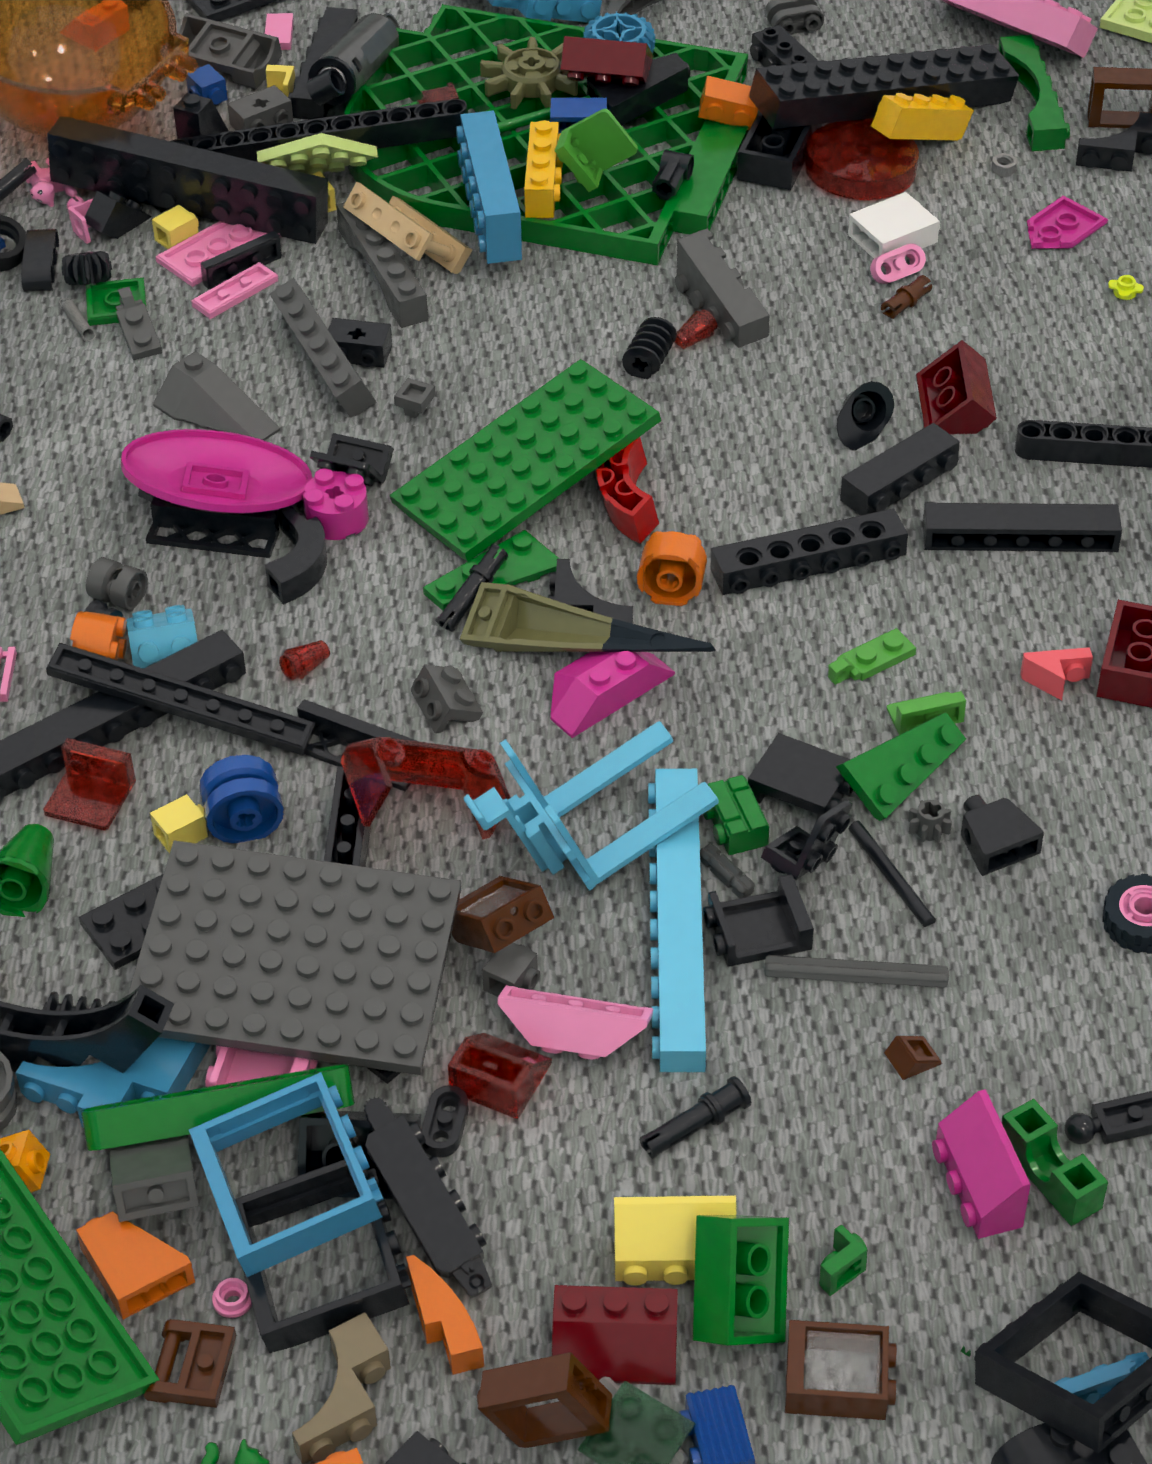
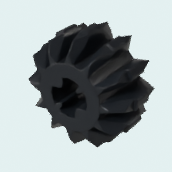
M104 251L75 253L62 258V275H64L65 283L69 285L106 282L112 277L111 261H109V254Z

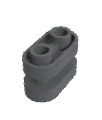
M771 0L764 10L765 16L772 27L780 25L790 35L819 30L824 23V15L815 0Z

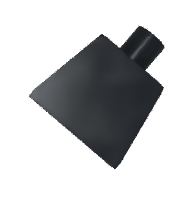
M973 795L964 802L963 808L966 813L963 815L961 836L982 876L1041 853L1044 831L1009 799L1002 798L986 804L980 795Z

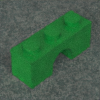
M1035 1099L1002 1116V1125L1027 1177L1070 1226L1103 1209L1108 1181L1084 1154L1072 1160L1065 1156L1057 1140L1058 1125Z

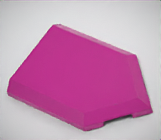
M1063 195L1027 220L1031 249L1073 248L1107 224L1108 219Z

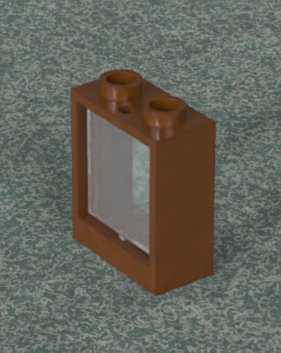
M499 876L459 899L452 936L458 943L496 953L552 920L554 915L541 885Z
M789 1320L785 1413L886 1420L887 1405H895L896 1380L888 1379V1368H896L897 1345L896 1343H889V1326ZM804 1368H806L805 1389H804Z

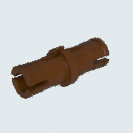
M921 275L908 286H901L893 297L881 304V310L890 307L883 314L894 319L906 308H913L917 304L918 299L932 290V284L923 288L931 282L930 279Z

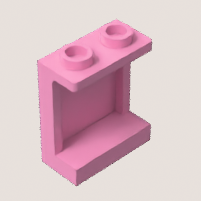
M216 1046L217 1059L215 1065H210L207 1070L205 1085L210 1087L315 1069L318 1060Z

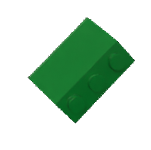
M697 1215L693 1341L727 1346L786 1341L789 1218Z

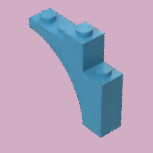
M158 1037L124 1073L102 1061L70 1067L45 1066L23 1061L16 1071L20 1091L28 1100L36 1103L44 1100L56 1104L62 1111L70 1114L78 1111L81 1127H83L81 1111L86 1108L184 1091L211 1045Z

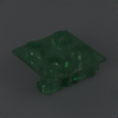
M624 1381L612 1398L609 1432L586 1436L578 1451L598 1464H669L695 1426V1423L627 1381Z

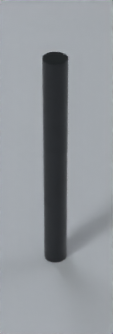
M854 821L849 826V831L922 926L926 927L935 923V917L860 821Z

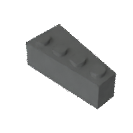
M708 228L677 239V276L675 277V285L678 291L684 292L690 298L692 305L696 309L700 308L706 314L709 323L712 325L716 324L722 331L723 337L727 341L731 340L738 348L768 337L770 315L751 288L744 289L741 274L736 267L733 269L728 267L724 261L726 253L720 246L716 248L710 241L713 235Z

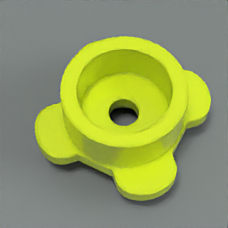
M1131 275L1120 276L1118 280H1110L1108 283V287L1114 289V295L1123 300L1133 299L1137 293H1142L1144 290V286L1138 284Z

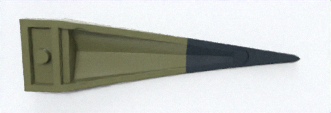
M481 582L460 636L463 644L474 647L493 648L496 652L716 651L713 645L708 642L607 617L509 584Z

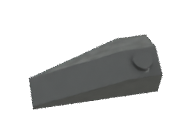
M196 351L172 365L153 402L154 407L172 419L181 422L184 420L198 424V427L203 429L211 428L218 431L237 433L264 441L280 431V427L215 363Z

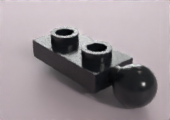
M1152 1091L1092 1104L1090 1113L1092 1118L1084 1113L1071 1115L1065 1123L1067 1138L1076 1144H1086L1093 1139L1095 1133H1100L1104 1144L1152 1134Z

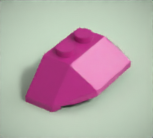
M589 652L554 674L550 719L573 738L675 675V671L649 652Z

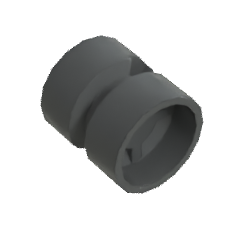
M100 557L89 570L86 579V591L92 598L104 602L111 601L115 606L133 611L145 596L148 578L144 570L129 565L123 566L120 562Z

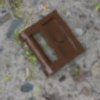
M176 1319L167 1320L162 1331L164 1342L155 1370L160 1381H156L145 1391V1399L154 1402H175L217 1408L237 1336L235 1327ZM188 1340L189 1345L178 1383L169 1382L180 1342Z

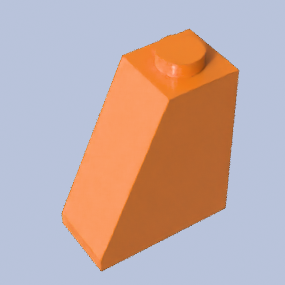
M113 1211L102 1217L93 1218L84 1226L76 1229L83 1254L122 1319L195 1283L192 1263L188 1256L129 1221L119 1222L118 1214Z

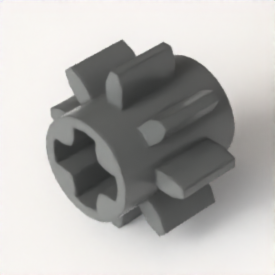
M921 800L918 810L915 808H910L909 833H916L921 838V842L926 840L940 842L942 833H951V809H945L938 800Z

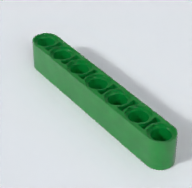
M333 1065L86 1108L81 1111L87 1150H103L190 1135L189 1129L320 1072L327 1087L335 1085L344 1105L337 1109L345 1108L355 1104L349 1065ZM321 1106L303 1115L323 1112L324 1108Z

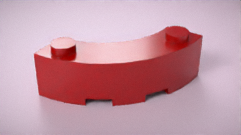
M639 437L596 469V474L605 508L611 522L622 534L641 544L657 527L659 520L652 496L636 486L640 473L647 465L641 438Z

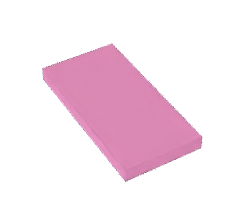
M218 221L158 254L156 262L194 287L203 281L200 263L267 233L252 230L251 227H245L242 224L231 225L225 223V221Z

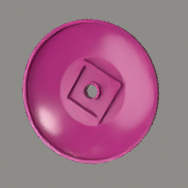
M181 429L156 432L137 438L124 448L121 456L123 474L139 489L162 500L207 512L242 514L288 507L303 499L304 487L312 479V474L307 464L290 451L258 438L224 431Z

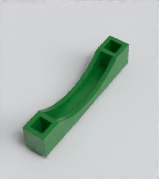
M1032 35L1000 37L999 52L1019 74L1018 82L1024 85L1036 102L1035 108L1028 114L1026 137L1031 151L1065 149V141L1070 138L1069 123L1064 121L1063 107L1058 105L1057 92L1052 90L1051 76L1046 74V64L1040 58L1039 45H1035Z

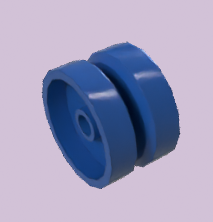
M251 755L229 756L211 765L205 770L200 779V795L204 806L206 825L211 834L219 840L228 843H240L265 838L275 831L283 819V804L281 795L278 792L276 773L271 764L262 758Z

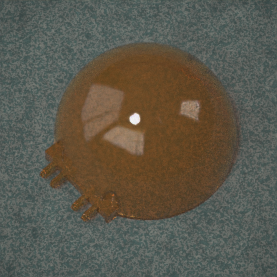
M0 0V117L23 131L48 138L47 133L60 117H70L118 128L131 120L142 109L152 111L157 104L156 101L162 102L167 94L161 85L166 76L173 80L184 82L187 79L188 72L191 74L198 67L196 60L189 56V38L177 33L176 18L168 0Z

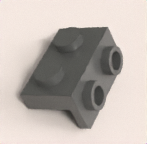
M424 664L413 682L411 692L434 733L443 732L449 720L466 722L479 720L483 711L458 668Z

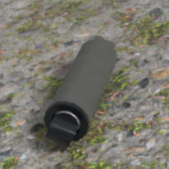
M370 13L364 15L311 66L308 73L307 89L310 97L316 104L322 105L325 103L335 106L344 104L387 61L391 49L398 47L399 34L396 28H400L392 14Z

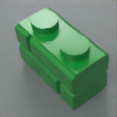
M740 775L728 778L725 782L720 780L708 783V786L717 796L719 803L703 813V816L706 820L711 819L714 824L713 835L717 845H724L728 855L768 845L770 827L746 778Z

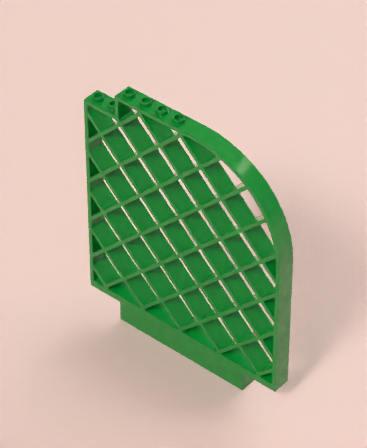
M442 4L438 13L433 15L430 26L425 28L424 32L396 28L399 34L398 47L391 49L387 61L351 97L344 115L360 113L364 110L386 109L384 105L410 98L413 102L402 106L461 99L466 102L468 110L472 108L475 112L494 110L497 122L544 109L546 107L540 98H523L517 109H512L511 103L494 107L491 102L510 97L511 93L504 91L487 97L485 95V80L473 83L471 78L481 76V60L501 62L498 60L497 46L495 47L492 42L502 39L515 40L503 45L512 51L527 48L529 38L535 37L538 48L552 51L564 43V36L583 38L585 27ZM655 39L653 59L677 53L689 65L690 70L706 72L688 78L687 91L637 117H644L648 123L629 129L624 128L638 146L637 153L627 158L629 162L604 170L598 188L588 192L576 179L561 183L560 202H555V210L561 209L566 216L552 221L525 218V197H518L517 200L521 212V241L658 266L673 232L690 235L707 228L710 231L738 170V151L749 132V126H733L698 118L700 98L707 76L743 84L748 72V54ZM469 49L476 51V53L457 59L450 57V55ZM430 61L434 63V66L411 73L407 69ZM386 73L392 76L391 79L382 81ZM587 79L578 81V94L576 96L556 90L552 93V98H581L587 96ZM448 85H453L455 88L454 90L430 96L427 93ZM684 103L689 108V110L670 116L663 111ZM530 128L516 132L514 129L500 133L507 160L516 158L520 162V164L509 167L515 190L525 187ZM700 130L695 141H691L687 134ZM457 137L377 149L378 158L367 160L366 165L348 166L356 182L361 183L389 203L392 196L398 197L438 226L475 233L474 221L471 218L470 207L468 206L469 201H467L465 184L461 182L451 186L446 181L447 179L462 175L457 157V150H460V143L458 144ZM666 141L672 147L666 150L694 155V168L691 178L683 180L676 196H672L669 200L659 199L658 195L652 192V188L631 195L623 189L646 180L652 186L659 172L664 150L649 155L644 148ZM450 146L455 151L431 160L425 155ZM406 160L412 165L380 176L371 172ZM563 163L562 175L572 172L568 168V166L565 163ZM425 186H429L433 191L421 196L408 193ZM604 195L609 200V202L588 209H584L579 203ZM662 209L657 222H653L647 215ZM628 221L633 229L621 233L603 230Z

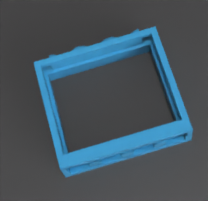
M321 1072L189 1129L236 1257L247 1277L382 1218L377 1206V1202L384 1200L374 1177L366 1180L363 1170L370 1168L361 1145L353 1148L350 1139L357 1136L348 1114L340 1117L337 1108L344 1104L336 1086L328 1088ZM323 1106L360 1197L252 1244L217 1152Z

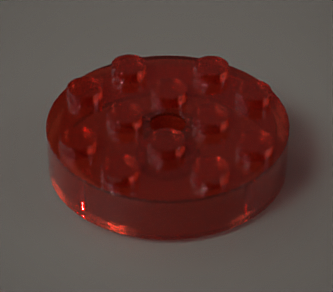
M874 118L828 123L814 131L808 139L805 170L812 182L831 194L856 200L884 199L900 194L912 185L917 173L919 150L917 144L912 139H889L871 127Z

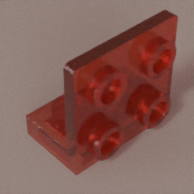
M67 738L61 747L66 772L43 808L44 815L106 831L136 783L131 753Z

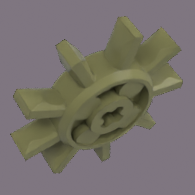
M535 37L529 38L527 48L512 51L500 43L497 45V56L501 62L481 60L480 62L481 77L490 78L485 80V95L489 97L509 91L511 93L512 109H517L523 98H540L546 108L551 107V98L554 91L558 90L576 96L578 94V81L567 79V75H564L560 70L563 43L549 51L538 48Z

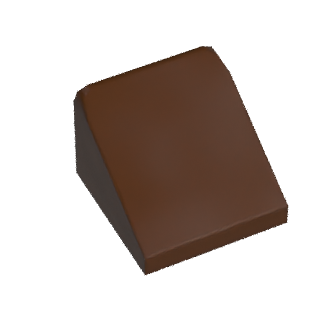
M896 1036L884 1052L902 1080L942 1064L924 1036Z

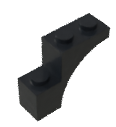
M1140 112L1137 121L1130 128L1119 134L1103 138H1079L1076 166L1132 172L1135 152L1152 154V113Z
M557 559L556 572H550L549 583L550 591H555L554 595H548V598L633 624V606L614 604L593 596L581 587L575 579L571 570L570 559Z

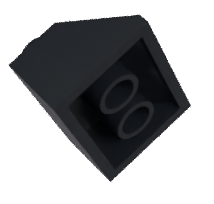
M325 1111L301 1115L299 1117L298 1176L344 1160ZM338 1111L340 1117L348 1114L357 1136L350 1139L353 1148L361 1145L370 1166L368 1170L375 1168L365 1147L368 1134L373 1132L365 1117L366 1112ZM393 1113L395 1118L404 1115L408 1124L415 1121L421 1130V1114ZM377 1172L382 1188L379 1189L382 1194V1197L385 1199H393L386 1185L384 1184L382 1178ZM354 1190L337 1197L358 1198L360 1195L358 1190Z

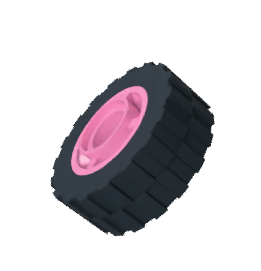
M1133 874L1128 875L1125 879H1119L1114 886L1111 885L1108 889V894L1104 900L1102 922H1104L1105 932H1108L1110 939L1120 944V947L1133 950L1135 953L1146 952L1147 954H1152V876L1148 874L1136 876Z

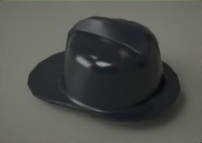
M870 381L862 384L846 397L837 418V432L844 446L851 450H857L873 442L889 422L894 410V399L887 386L880 382Z

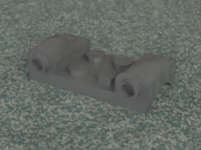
M188 13L183 17L181 29L175 40L170 44L160 47L164 64L188 70L192 64L201 67L210 64L216 71L231 74L233 83L255 89L266 79L265 70L267 64L276 65L282 56L278 37Z

